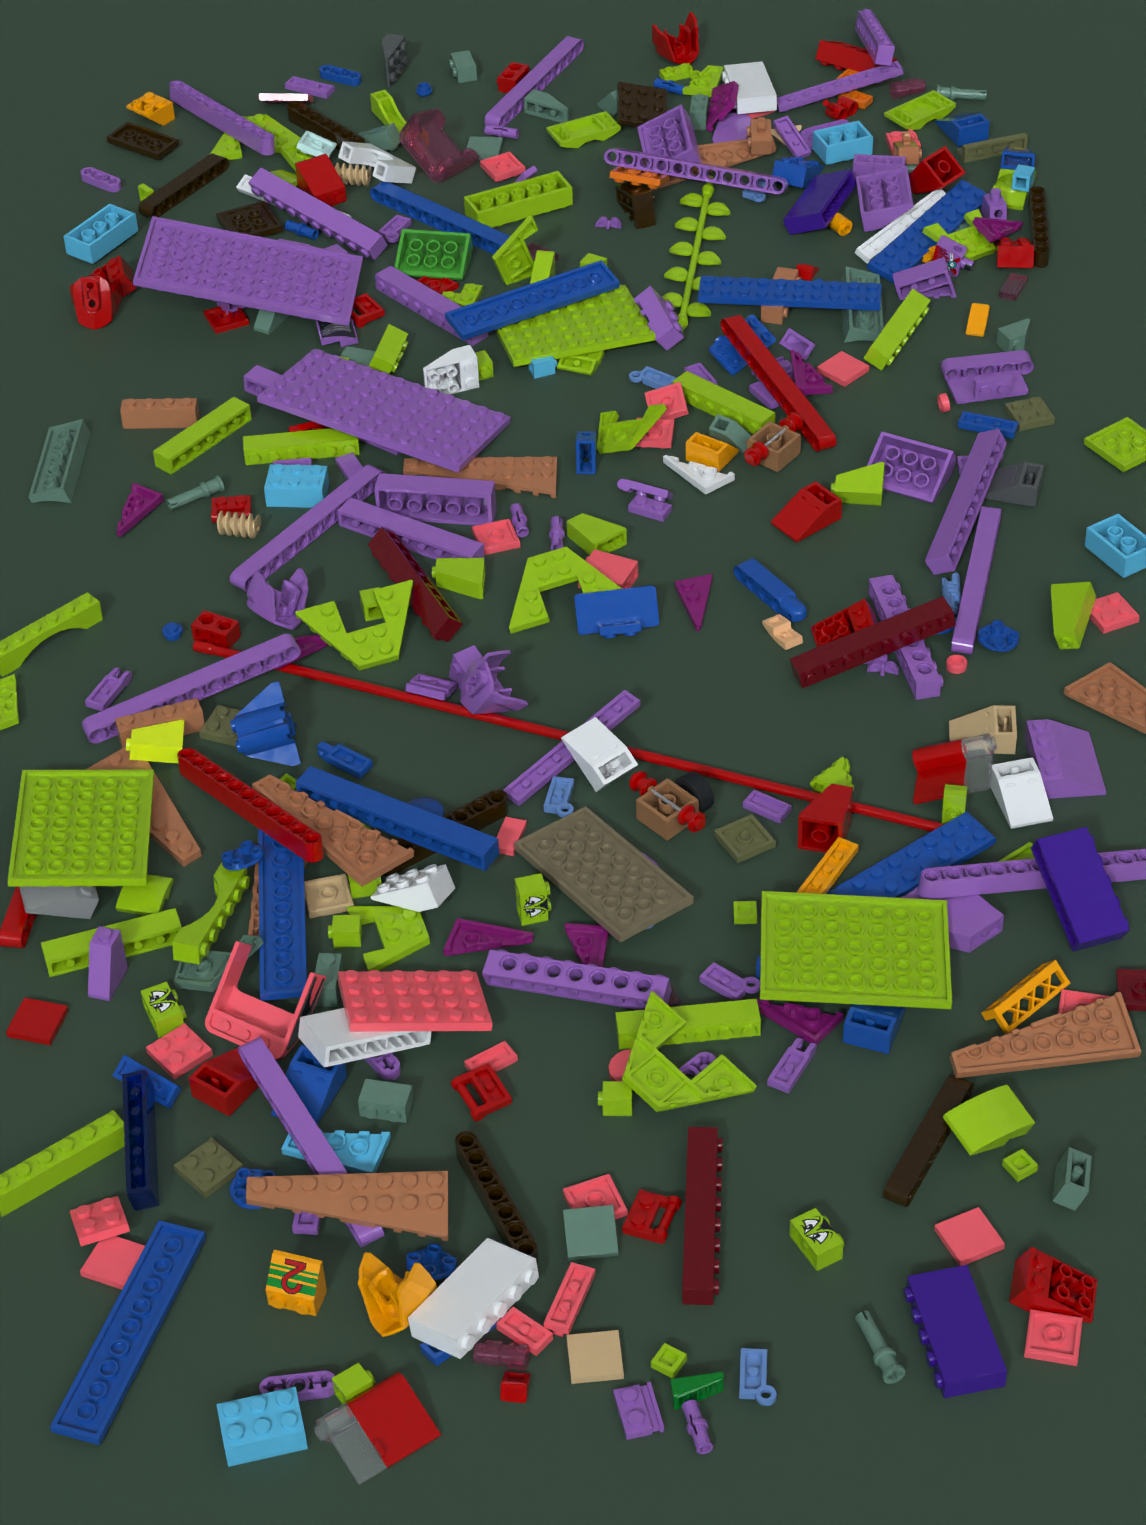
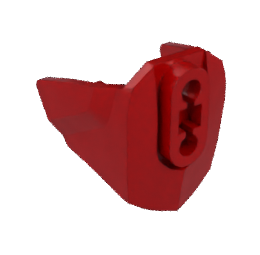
M689 12L685 25L679 24L678 38L669 35L666 29L663 30V33L655 24L652 25V43L655 45V50L659 55L669 61L680 64H691L698 57V26L693 12Z
M101 276L81 277L74 284L70 285L71 300L75 306L78 323L94 330L110 323L122 300V286L115 282H108ZM89 282L94 284L93 289L88 288L87 284ZM92 299H93V301H95V303H96L95 306H92V305L90 304V301H91Z

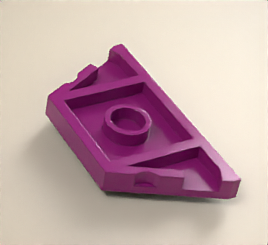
M735 81L712 89L706 129L709 132L714 130L713 125L717 119L722 121L735 107L739 84Z

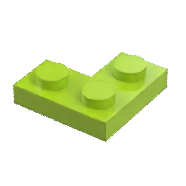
M465 283L461 293L443 291L442 296L463 307L479 301L483 292V285Z

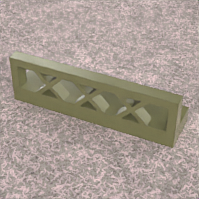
M1024 132L965 144L963 147L957 148L956 153L964 163L1002 156L1003 150L1006 147L1027 149L1028 135Z

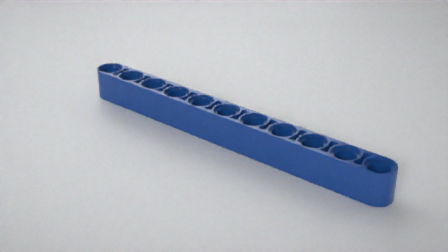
M382 181L370 189V196L374 201L442 232L471 233L473 245L491 254H495L510 237L505 233L392 183Z

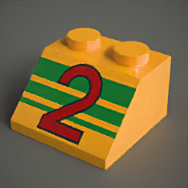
M274 1250L266 1284L268 1305L277 1309L284 1308L296 1311L302 1315L317 1316L327 1293L323 1262Z

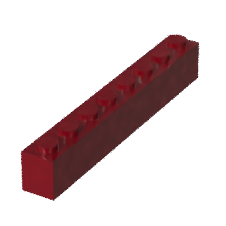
M381 527L368 544L372 550L371 554L380 561L379 565L389 573L388 577L396 584L413 580L410 605L413 606L414 613L421 617L422 624L430 629V635L438 641L442 639L449 642L463 625L462 621L396 533Z
M943 596L790 658L793 674L802 689L956 626L954 612Z
M688 1127L682 1304L713 1305L714 1295H719V1279H714V1274H719L720 1258H715V1253H720V1237H715V1232H720L721 1217H716V1212H721V1197H716V1192H721L722 1177H717V1172H722V1157H717L718 1152L722 1153L723 1138L718 1137V1127Z

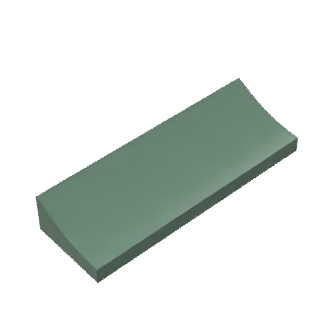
M845 266L840 282L880 284V274ZM882 298L880 311L842 309L844 343L876 340L884 329Z
M83 419L49 427L28 497L31 503L42 501L72 503L91 435Z

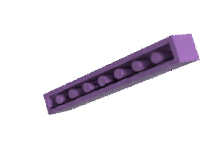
M392 266L375 274V286L378 291L460 338L445 319V312L460 308V305ZM488 332L463 341L473 346L487 338Z
M351 497L337 510L339 526L370 537H374L379 529L384 527L396 533L409 551L435 560L436 558H485L483 543Z

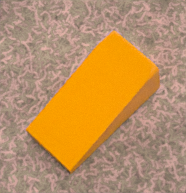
M972 303L966 335L984 337L989 318V305Z

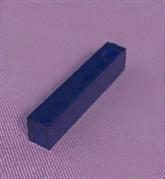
M146 1069L122 1074L126 1195L135 1211L159 1206L154 1085Z

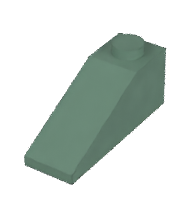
M533 89L524 98V113L560 123L569 121L568 108L549 93Z
M394 123L357 134L365 139V143H371L384 151L397 149L399 147L398 144L403 141Z

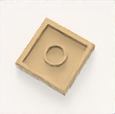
M346 873L305 881V900L310 919L347 912L346 906H354Z
M618 1330L566 1335L571 1384L624 1379Z

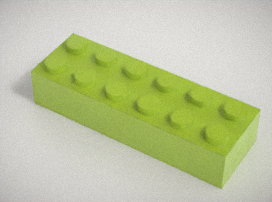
M559 171L464 197L465 215L491 228L510 222H517L527 218L529 215L534 217L535 215L549 213L553 210L573 205L572 186Z

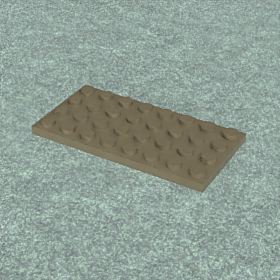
M586 806L514 842L515 850L620 943L694 903V898L688 891Z

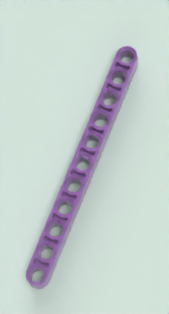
M570 36L565 37L486 114L485 126L489 124L496 126L505 125L506 127L524 109V98L533 89L542 91L582 52L584 41Z
M172 81L169 83L170 100L262 155H272L275 153L273 134L182 81Z
M611 148L604 154L605 162L615 166L772 194H781L788 188L787 180L780 176L622 148ZM611 152H615L617 155L615 161L610 157ZM627 155H631L633 157L632 163H629L627 161ZM644 157L649 159V166L643 164ZM661 160L666 163L665 169L659 166ZM677 163L682 165V172L676 170ZM694 166L699 169L698 175L692 172ZM710 169L715 171V178L709 176ZM727 172L732 174V181L726 179L725 175ZM743 175L748 176V178H749V183H748V184L743 183V181H742V176H743ZM760 178L766 181L765 187L759 185ZM776 181H780L782 183V190H778L776 188Z
M365 465L238 566L230 576V583L247 592L254 572H260L264 580H266L338 522L337 510L350 497L364 501L374 493L379 473L385 472L374 466Z
M981 507L954 629L951 652L970 655L973 653L999 531L1002 508Z
M291 634L280 635L93 714L83 720L82 728L91 743L103 742L118 735L115 718L198 698V701L297 659L301 654V650Z
M1146 849L1098 853L1102 857L1106 875L1110 877L1111 882L1146 879ZM1035 859L926 868L922 870L920 875L918 894L926 899L1045 889L1046 885Z
M257 1037L238 1047L242 1061L314 1175L348 1174L262 1038ZM345 1223L361 1248L384 1236L382 1227L376 1226V1228Z

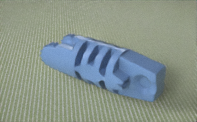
M955 572L952 574V581L942 578V595L952 608L954 615L958 614L961 602L960 576Z

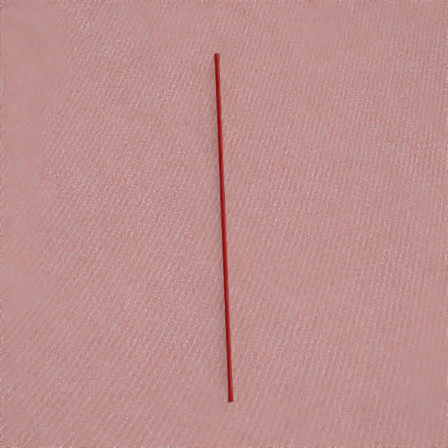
M198 639L193 643V651L228 658L242 652ZM291 663L280 669H272L562 741L561 737L569 733L568 731L495 713L472 714L462 705ZM626 746L634 759L686 772L694 771L702 776L812 802L821 794ZM852 801V813L929 832L944 825L943 823Z

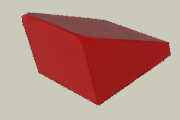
M797 264L796 267L799 270L798 277L811 281L819 271L818 267L808 264Z
M506 1371L501 1381L500 1399L507 1402L526 1403L531 1374Z

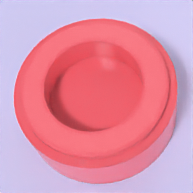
M938 394L937 402L942 413L950 411V402L947 394Z
M951 655L946 660V669L950 673L961 674L967 669V659L962 655Z

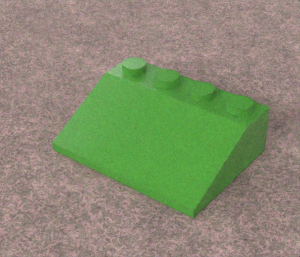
M402 229L394 268L410 277L427 276L428 278L463 280L472 256L473 241L471 233Z

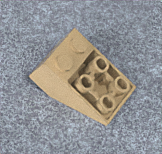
M993 705L950 720L949 741L964 738L967 742L969 753L1015 754L1017 741L1015 706Z

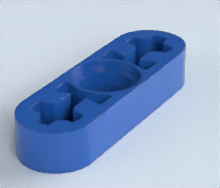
M322 65L319 68L322 79L350 86H358L362 83L361 73L332 65Z

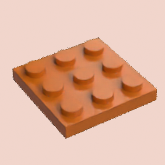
M618 166L610 171L609 178H613L615 182L624 183V180L630 181L632 185L640 186L641 183L648 184L647 187L657 189L658 186L660 187L669 181L671 175Z

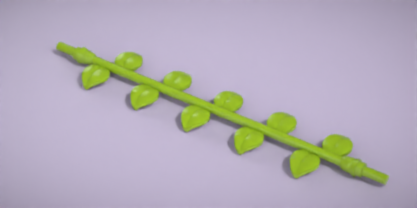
M706 182L702 187V196L697 193H689L680 199V204L701 207L698 222L694 218L684 217L677 221L674 226L685 231H696L694 245L692 246L688 242H678L669 249V253L691 256L689 270L687 272L682 267H673L664 274L666 279L680 282L686 281L683 298L680 294L674 292L662 296L665 301L669 300L675 308L681 307L677 321L683 327L682 333L688 326V316L711 317V311L705 304L695 302L689 305L692 289L699 291L701 277L694 279L697 263L700 265H721L720 258L714 252L704 251L699 254L702 238L705 240H726V236L720 228L710 226L704 229L707 214L713 216L730 215L728 207L721 202H714L709 205V200L715 191L713 183Z

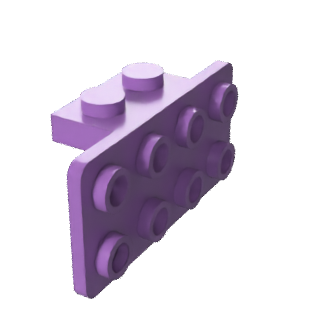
M1018 370L947 380L949 390L957 404L1021 396L1029 392Z

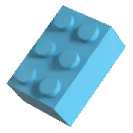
M860 121L850 122L813 131L812 149L826 165H832L837 162L854 159V154L872 155L873 136Z
M270 464L264 486L266 507L313 508L327 496L329 488L328 467L320 465Z
M1120 514L1113 515L1087 527L1085 547L1121 577L1125 578L1146 568V535Z
M296 1387L216 1404L228 1467L308 1449Z

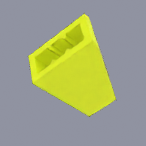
M184 720L132 729L131 738L126 740V751H130L129 760L178 764L177 753L183 748Z

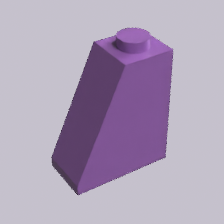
M99 926L89 946L88 997L110 1001L123 979L128 965L121 931Z

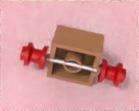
M791 412L779 422V425L770 421L747 439V449L744 451L746 462L752 466L760 464L776 472L783 469L801 452V435L796 433V430H800L804 425L802 417L795 412Z
M638 771L630 777V789L639 791L641 796L636 799V819L668 841L686 827L692 833L704 828L706 815L699 812V800L668 778L657 785V781L654 778L647 779V774L644 771Z

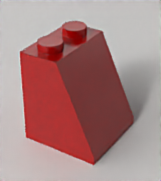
M944 146L923 159L909 174L911 191L913 194L943 189L965 175L966 172L947 147Z
M326 153L295 163L299 189L329 206L347 201L345 185Z
M830 784L799 814L798 849L827 853L838 837L846 839L852 819L853 787Z

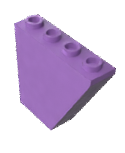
M918 886L909 894L900 897L926 899L918 894ZM979 895L933 899L947 900L949 948L970 953L1003 931L1004 915Z

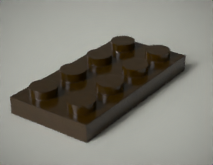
M126 122L107 136L108 143L155 160L162 159L179 146V139L130 122Z

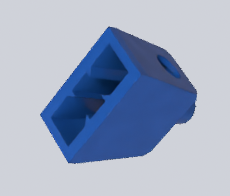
M1006 147L1002 153L1001 168L1015 170L1018 164L1034 167L1035 153L1030 149Z
M579 431L576 435V474H596V432ZM589 458V462H584L583 459Z

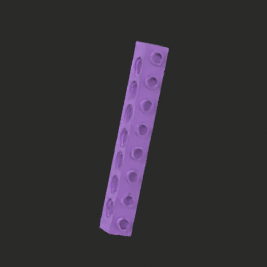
M858 10L855 31L875 64L891 66L895 49L894 44L872 10Z
M893 575L869 578L868 595L880 622L911 609L907 607L906 597L901 594L900 584L895 581ZM924 639L894 651L915 700L940 696L943 678L937 672L936 662L932 661L929 647L926 648Z
M502 949L498 951L489 950L482 972L485 983L489 986L637 1010L645 1009L651 991L655 992L667 1004L672 992L669 978L660 974L647 975L639 971H622L615 967L603 968L595 964H578L571 960L559 961L546 956L541 958L527 953H509Z

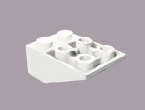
M470 345L452 349L423 368L425 388L436 389L444 394H454L479 388L477 356Z
M596 717L561 737L595 792L600 791L626 775L638 765L628 748Z
M1033 757L991 765L989 785L1011 829L1053 821L1041 773Z
M432 864L423 870L411 869L402 875L398 873L386 877V881L377 887L371 899L421 912L438 908L453 892L455 886L446 864L440 866Z

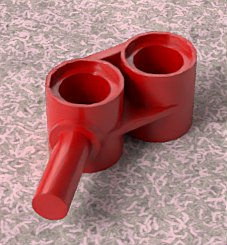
M841 96L837 103L829 102L828 100L823 101V105L826 107V116L834 120L846 119L854 115L858 110V103L845 96Z

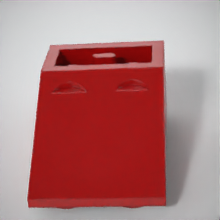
M1003 237L999 241H995L997 267L1033 268L1034 245L1028 238H1017V241H1011L1010 238Z
M120 255L110 259L107 264L95 269L93 273L87 276H101L108 282L120 284L122 286V298L137 288L133 285L134 275L131 267ZM89 282L87 286L93 289L94 284Z
M815 481L800 489L771 520V524L797 543L841 519L842 499Z
M863 599L811 626L816 646L819 647L876 624L878 620L866 599Z
M238 1048L205 1061L189 1077L192 1097L229 1117L259 1087L242 1061Z
M1031 1246L1015 1260L1009 1303L1029 1313L1030 1309L1081 1317L1083 1318L1082 1322L1091 1323L1093 1321L1097 1279Z

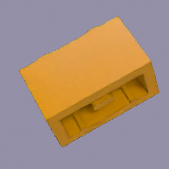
M152 92L145 93L142 97L126 105L127 109L162 126L175 120L173 102Z
M697 432L686 441V461L715 467L717 472H720L739 453V449L730 444Z

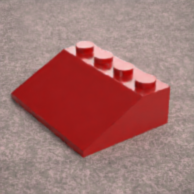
M820 40L815 58L821 61L820 64L826 66L833 64L835 65L834 68L839 70L846 68L862 72L881 66L874 63L866 49L838 41Z

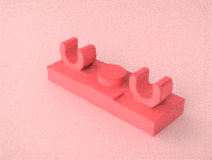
M573 1262L570 1263L544 1321V1327L553 1330V1335L564 1337V1334L569 1335L595 1277L594 1268Z

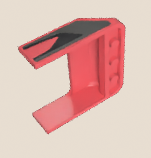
M236 941L206 1016V1029L210 1033L240 1046L257 1037H261L275 1060H281L286 1057L299 1041L300 1017L312 1015L326 976L310 972L295 1013H290L238 989V981L252 945Z

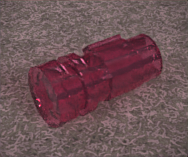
M917 78L907 79L905 82L902 80L890 84V94L894 99L918 94L926 89L924 79Z
M486 1340L485 1343L477 1342L474 1346V1363L498 1367L507 1366L511 1370L516 1367V1370L526 1371L528 1368L530 1357L528 1344L519 1343L517 1346L516 1343H510L509 1345H504L503 1341Z

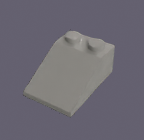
M95 886L19 887L25 913L91 919L99 901Z

